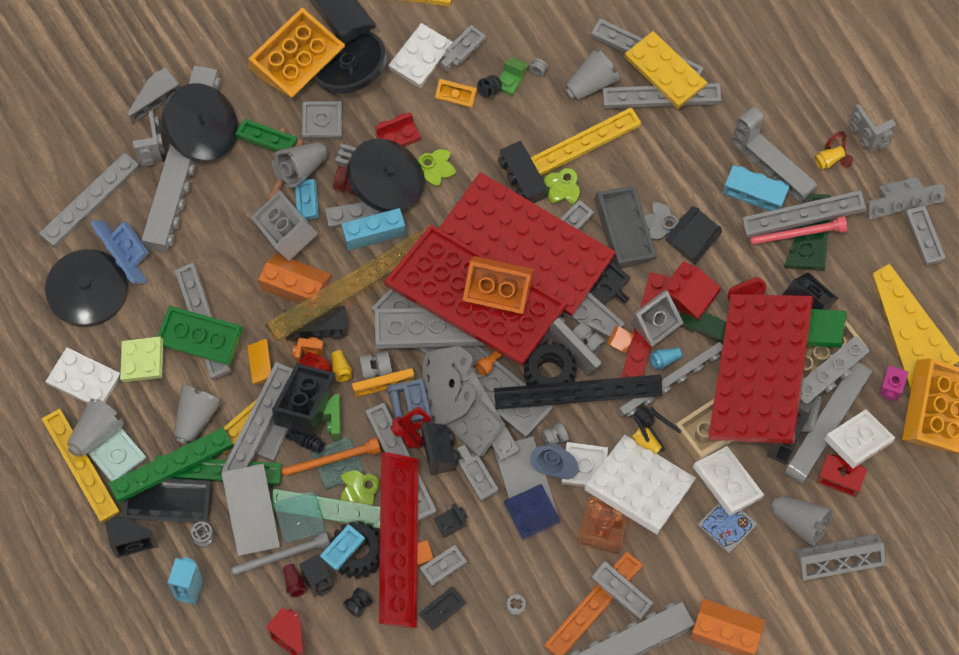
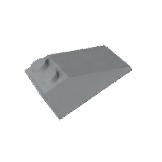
M280 190L251 216L252 220L274 248L288 261L318 234L310 222Z

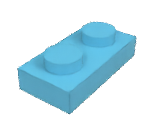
M315 179L305 180L295 187L296 208L307 220L319 218L317 182Z
M348 524L320 555V558L337 572L365 541V537Z

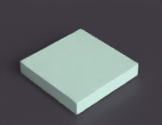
M122 428L88 452L90 458L110 481L132 472L147 460V457Z

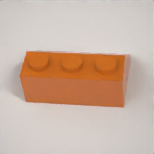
M276 253L266 262L258 281L261 290L308 308H317L332 274L293 259L288 261L283 255Z
M474 256L469 264L463 301L523 314L534 269Z
M703 598L690 639L735 655H755L765 620Z

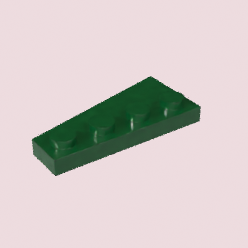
M810 194L808 202L829 198L831 195ZM829 220L799 226L798 228L829 223ZM828 231L795 237L784 268L825 271Z

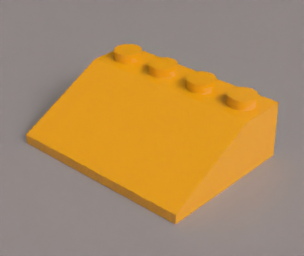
M301 8L248 58V68L262 81L292 99L345 47V44L304 8Z
M932 358L916 360L902 441L959 454V367Z

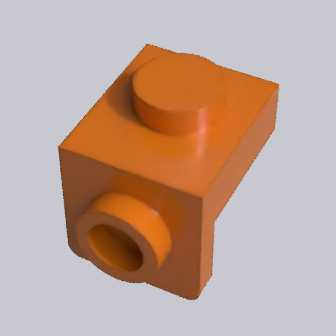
M314 337L308 339L298 338V344L293 346L292 357H295L296 363H299L302 359V354H306L307 351L323 356V341Z

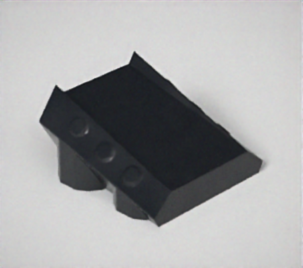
M692 206L681 216L678 224L669 232L665 240L690 262L696 264L720 236L722 229L721 226H718L701 212L700 208Z

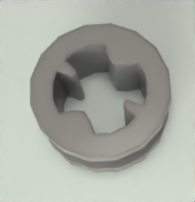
M534 58L529 66V71L539 77H543L548 69V64L538 58Z
M514 594L508 598L506 604L508 612L513 615H519L525 610L526 601L524 597ZM511 601H521L520 607L522 608L519 610L518 608H511L513 604Z

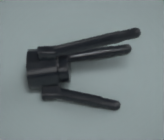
M640 407L634 413V420L637 422L645 441L649 442V437L645 428H649L662 446L661 451H665L660 439L651 427L655 422L654 416L678 433L682 432L681 429L660 415L653 407Z

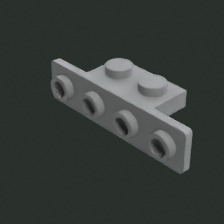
M917 177L879 186V193L883 198L868 201L869 219H875L921 206L944 202L945 186L937 184L924 188Z
M857 336L853 337L803 379L800 399L805 404H808L824 391L828 394L837 386L835 382L838 379L844 380L852 373L850 369L869 352V349Z

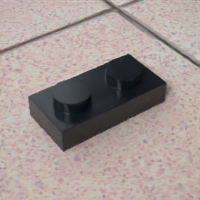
M452 586L419 612V616L434 631L465 606L466 602Z

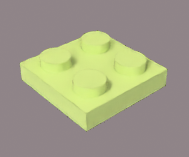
M152 337L122 341L120 374L122 382L162 378L163 338Z

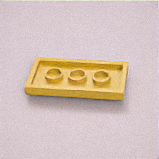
M654 31L625 53L624 58L677 109L707 86V82Z

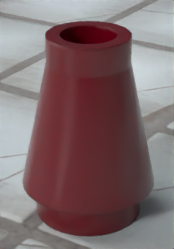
M288 564L284 566L282 570L284 572L286 593L290 597L303 595L306 592L307 584L295 568V565Z

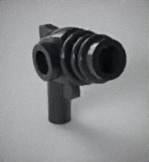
M289 429L286 435L287 440L294 441L297 445L312 450V452L320 453L325 447V443L316 434L310 435Z

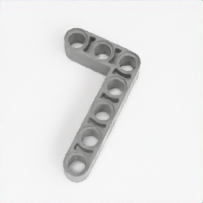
M751 106L737 119L732 137L733 143L773 180H780L788 185V193L799 202H803L817 189L816 183L760 134L764 116L758 108Z

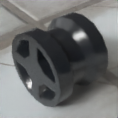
M495 75L482 78L477 83V90L483 97L495 95L502 88L500 79Z

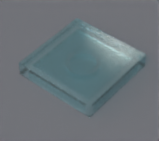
M350 437L326 445L320 453L312 451L310 453L313 459L352 449L354 446ZM358 456L316 467L326 491L345 484L341 476L348 471L357 470L365 475Z
M315 490L273 502L285 543L326 532Z

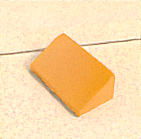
M439 79L435 98L473 107L478 90L477 87Z
M267 339L247 346L253 385L265 383L271 372Z

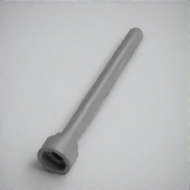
M319 533L317 537H314L315 540L231 568V573L237 575L315 548L326 550L330 545L327 533Z

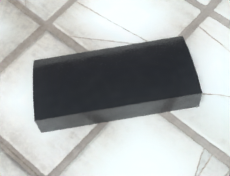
M309 0L343 44L376 28L374 21L357 0Z
M167 479L124 500L122 518L186 523L201 521L208 523L212 482Z

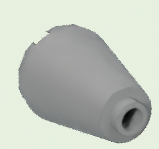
M596 48L568 81L565 92L571 99L579 100L617 82L621 77L618 71L616 73L612 71L614 65L601 50L598 52V48Z
M319 142L280 149L273 154L275 156V159L272 160L273 170L280 182L284 180L287 183L285 186L294 188L301 184L327 159V149Z
M183 385L174 429V436L177 437L176 441L185 445L195 441L219 407L221 400L204 391Z
M92 398L87 403L67 442L68 451L76 457L78 455L83 457L119 431L124 425L123 420L120 418L118 421L115 417L117 412L108 404L99 399L94 402V398Z
M783 495L780 498L776 497L771 506L773 514L812 546H816L825 535L823 531L826 525H830L833 516V510L827 506Z

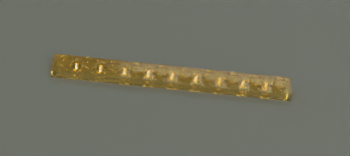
M429 226L266 323V328L274 339L279 342L391 274Z

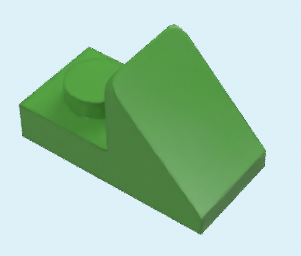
M514 57L508 59L504 63V71L499 78L502 84L500 92L513 97L530 64Z
M339 394L333 395L327 401L321 421H327L328 434L331 433L332 440H341Z

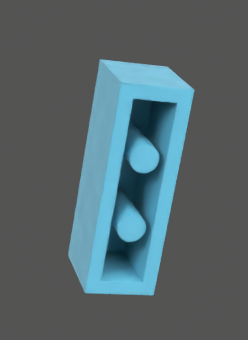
M733 165L723 194L772 211L782 208L789 186L780 180H772L764 174H756L748 171L745 167Z
M400 208L341 223L347 251L406 236L405 223Z
M183 557L182 560L175 558L168 580L171 592L175 600L196 605L203 584V578L197 563L186 557Z

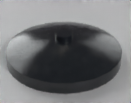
M368 31L344 43L345 47L313 77L315 83L323 90L337 94L351 93L367 87L381 75L387 63V52L382 40L373 32Z
M200 83L187 84L174 91L165 102L162 112L164 132L170 144L184 157L197 162H210L222 157L233 147L237 138L235 135L238 130L237 117L231 103L217 89Z
M371 139L360 144L349 158L347 165L349 183L355 194L371 208L381 212L400 208V211L403 212L411 208L420 198L424 189L423 171L415 156L404 146L387 139Z
M93 249L74 251L62 257L50 270L45 284L46 299L53 313L65 323L77 327H92L107 322L120 311L128 293V282L125 272L117 265L116 259L105 252Z

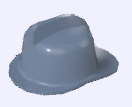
M548 443L535 448L531 453V464L539 473L561 479H571L578 472V462L575 457L565 451L559 444Z

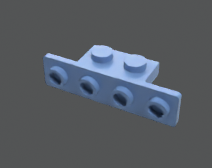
M93 220L91 225L94 228L95 234L104 242L105 248L116 259L117 265L123 269L127 279L133 284H145L147 279L137 265L149 252L129 223L122 222L113 232L105 221Z

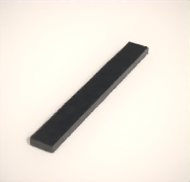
M660 374L494 388L496 409L663 396L662 377Z

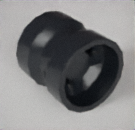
M356 588L353 591V596L347 598L342 604L353 616L359 618L362 610L365 607H369L373 601L363 590Z

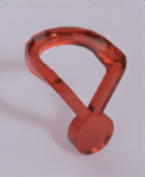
M839 131L832 135L826 142L825 150L831 149L833 141L842 137V148L846 154L845 142L847 135L845 132ZM846 154L845 157L840 159V164L843 167H850L853 164L852 156Z

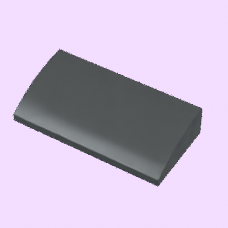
M631 186L597 192L594 200L607 244L610 249L616 251V255L612 259L613 263L620 269L656 259V252L636 187Z

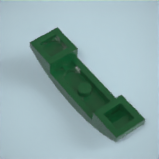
M682 312L679 314L683 321V324L679 327L691 333L696 331L723 344L726 321L706 312L703 313L699 320Z

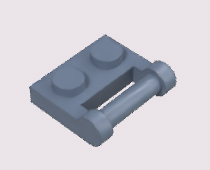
M423 378L386 387L387 394L391 398L395 418L398 416L403 417L398 395L402 391L405 394L408 412L419 406L431 416ZM419 414L414 415L410 422H420L423 420V416Z

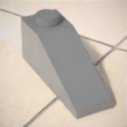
M166 68L153 73L128 111V117L132 125L149 115V111H155L164 105L169 96L180 88L178 82Z

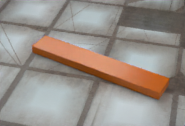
M626 551L613 568L630 582L643 567V564ZM596 585L544 644V648L552 655H566L614 599Z

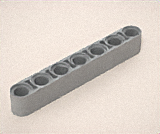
M859 361L855 363L852 369H850L852 373L841 381L817 419L813 431L808 433L784 474L801 484L804 483L828 444L824 440L825 436L839 427L872 374L873 369Z

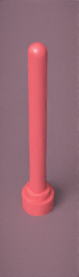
M841 216L830 223L751 237L750 242L751 244H760L831 230L839 231V233L848 232L845 216Z

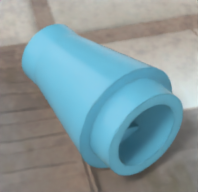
M678 347L655 350L654 353L650 354L653 368L660 370L682 359V353Z

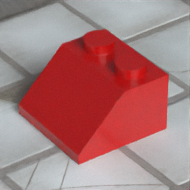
M683 261L662 288L661 293L667 290L678 311L699 320L721 288L700 268Z
M282 607L266 626L269 638L291 655H305L301 621L298 619L300 616L294 610H286Z

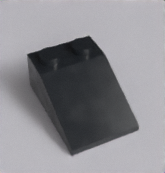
M296 363L272 408L274 425L314 435L321 422L336 376L335 373Z

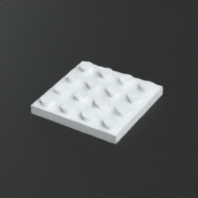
M624 435L586 484L584 490L653 533L658 534L691 488L696 477L658 454L654 455L651 450L642 448L633 439Z

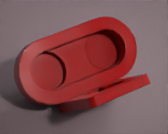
M758 277L741 282L729 289L728 300L730 302L731 294L763 295L766 291V283Z
M418 406L403 417L398 416L393 419L392 426L390 427L391 432L396 437L401 436L404 438L408 448L419 449L423 446V440L416 430L421 428V423L430 422L431 416ZM419 414L423 416V420L420 422H410L414 415Z

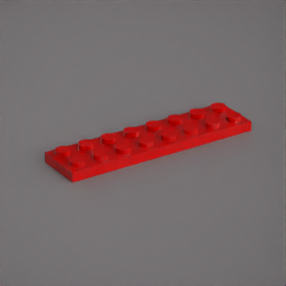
M389 452L381 453L379 624L417 628L418 458Z

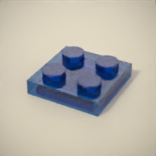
M542 484L503 501L521 540L560 523V519Z

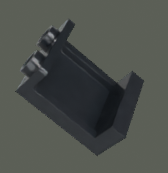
M799 408L794 444L772 443L767 457L784 465L787 464L807 421L808 412Z

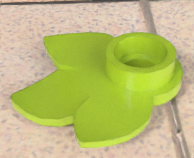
M439 149L432 154L425 153L419 157L418 162L427 182L440 186L441 178H450L456 174L455 168L448 162L451 152ZM430 162L431 165L426 166L424 163Z
M565 168L559 173H550L545 177L544 182L550 188L548 193L550 203L559 202L564 198L572 205L577 202L580 189L576 184L578 177L573 169ZM570 175L571 179L569 181H565L564 176Z
M357 470L348 471L341 476L342 480L348 485L342 492L341 500L373 504L374 494L380 486L376 476L372 474L363 475ZM371 481L373 483L372 488H366L365 482Z

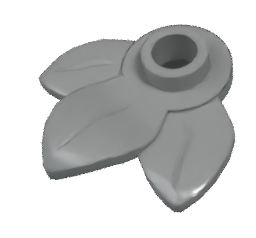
M653 202V213L644 215L651 239L657 240L669 234L678 224L679 220L671 214L668 206L659 202ZM671 223L673 226L667 227L665 224Z

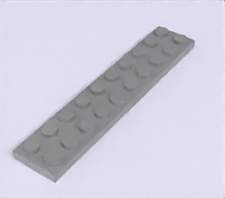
M389 289L371 308V311L375 314V309L422 307ZM460 346L471 354V368L494 407V388L526 386L525 383L497 360L493 363L492 371L486 376L481 375L475 369L474 364L480 358L488 357L489 354L479 346ZM421 347L416 349L425 355L426 352L449 347ZM553 406L496 409L504 422L522 437L527 438L550 414Z

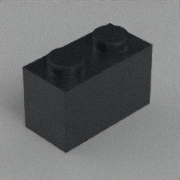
M319 554L299 564L302 577L314 597L318 595L319 597L324 596L331 591L330 588L333 587L331 575Z

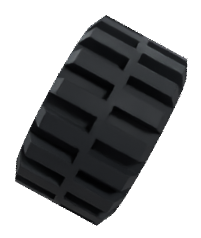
M548 341L543 342V346L538 344L524 364V380L527 381L526 385L573 382L575 380L576 363L574 355L571 356L569 348L565 350V345L560 344V346H557L556 342L553 341L552 344H548ZM544 363H554L561 368L562 372L556 377H546L539 372L538 368Z
M350 521L349 525L365 537L364 543L369 546V552L361 559L349 558L338 571L341 575L346 574V578L350 579L352 576H355V580L360 579V576L363 575L364 578H367L370 572L374 574L376 568H380V535H378V530L376 528L372 529L369 523L363 525V521H358V524ZM345 524L340 526V531L336 529L330 543L346 528Z

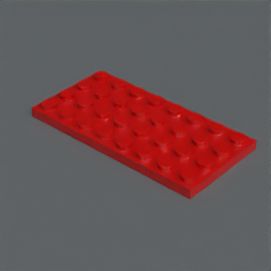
M479 172L439 227L440 230L494 261L534 269L532 283L567 302V308L563 312L571 317L576 313L616 255V251Z
M431 224L384 281L385 286L513 362L523 366L550 330V325L567 308V302L532 282L523 314L463 301L471 259L474 256L492 259Z
M731 294L708 435L710 440L794 444L814 301L813 296Z

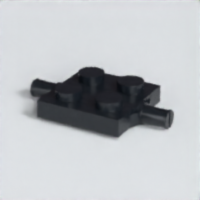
M611 261L589 293L603 305L615 297L622 301L623 304H626L630 297L621 290L630 281V276Z

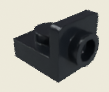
M455 503L452 505V509L433 518V521L443 538H446L466 527V519L468 517L462 507L458 508Z

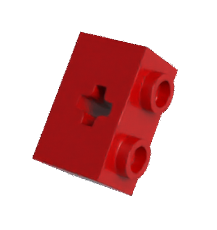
M827 454L816 483L856 498L867 469L861 464L853 469L841 456Z

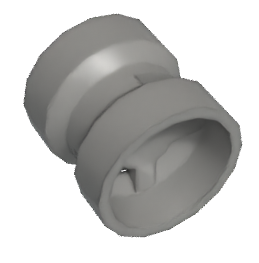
M561 422L554 424L553 428L541 430L545 444H558L569 441L567 431Z
M201 521L193 525L191 535L194 543L200 548L209 547L214 541L211 526Z

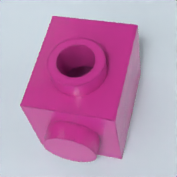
M889 365L878 394L887 400L898 401L902 395L909 372Z

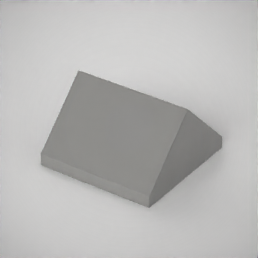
M667 290L636 311L632 319V326L650 346H654L683 324Z

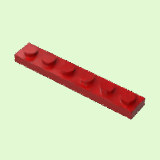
M653 272L649 273L640 308L661 294V290L668 282L669 276ZM635 328L621 378L643 376L651 346Z

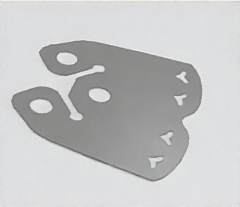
M460 346L430 351L425 354L422 376L424 386L428 391L427 400L431 413V421L429 423L445 425L466 414L475 400L476 392L467 383L463 385L458 401H455L461 385L460 375L455 368H452V364L455 363L458 370L462 374H466L472 363L471 354ZM463 357L467 359V363L465 366L461 365V359ZM450 379L455 381L453 388L449 387ZM467 391L470 393L468 401L464 399V394Z

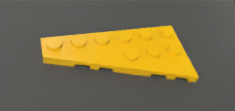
M890 264L874 272L872 279L883 306L884 316L889 324L888 328L897 356L900 358L902 370L909 372L907 382L909 392H911L916 360L932 358L955 366L959 364V356Z

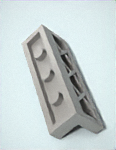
M878 534L795 549L796 557L800 562L801 578L803 581L886 565L884 542ZM879 551V560L870 561L867 559L872 552ZM856 555L860 558L856 564L849 565L846 563L851 556ZM836 559L839 561L835 568L829 569L826 567L830 560ZM815 563L818 565L814 572H806L807 564Z

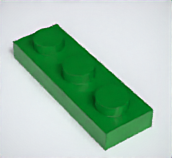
M247 119L242 121L235 133L237 139L274 152L280 149L295 147L298 142L295 136Z

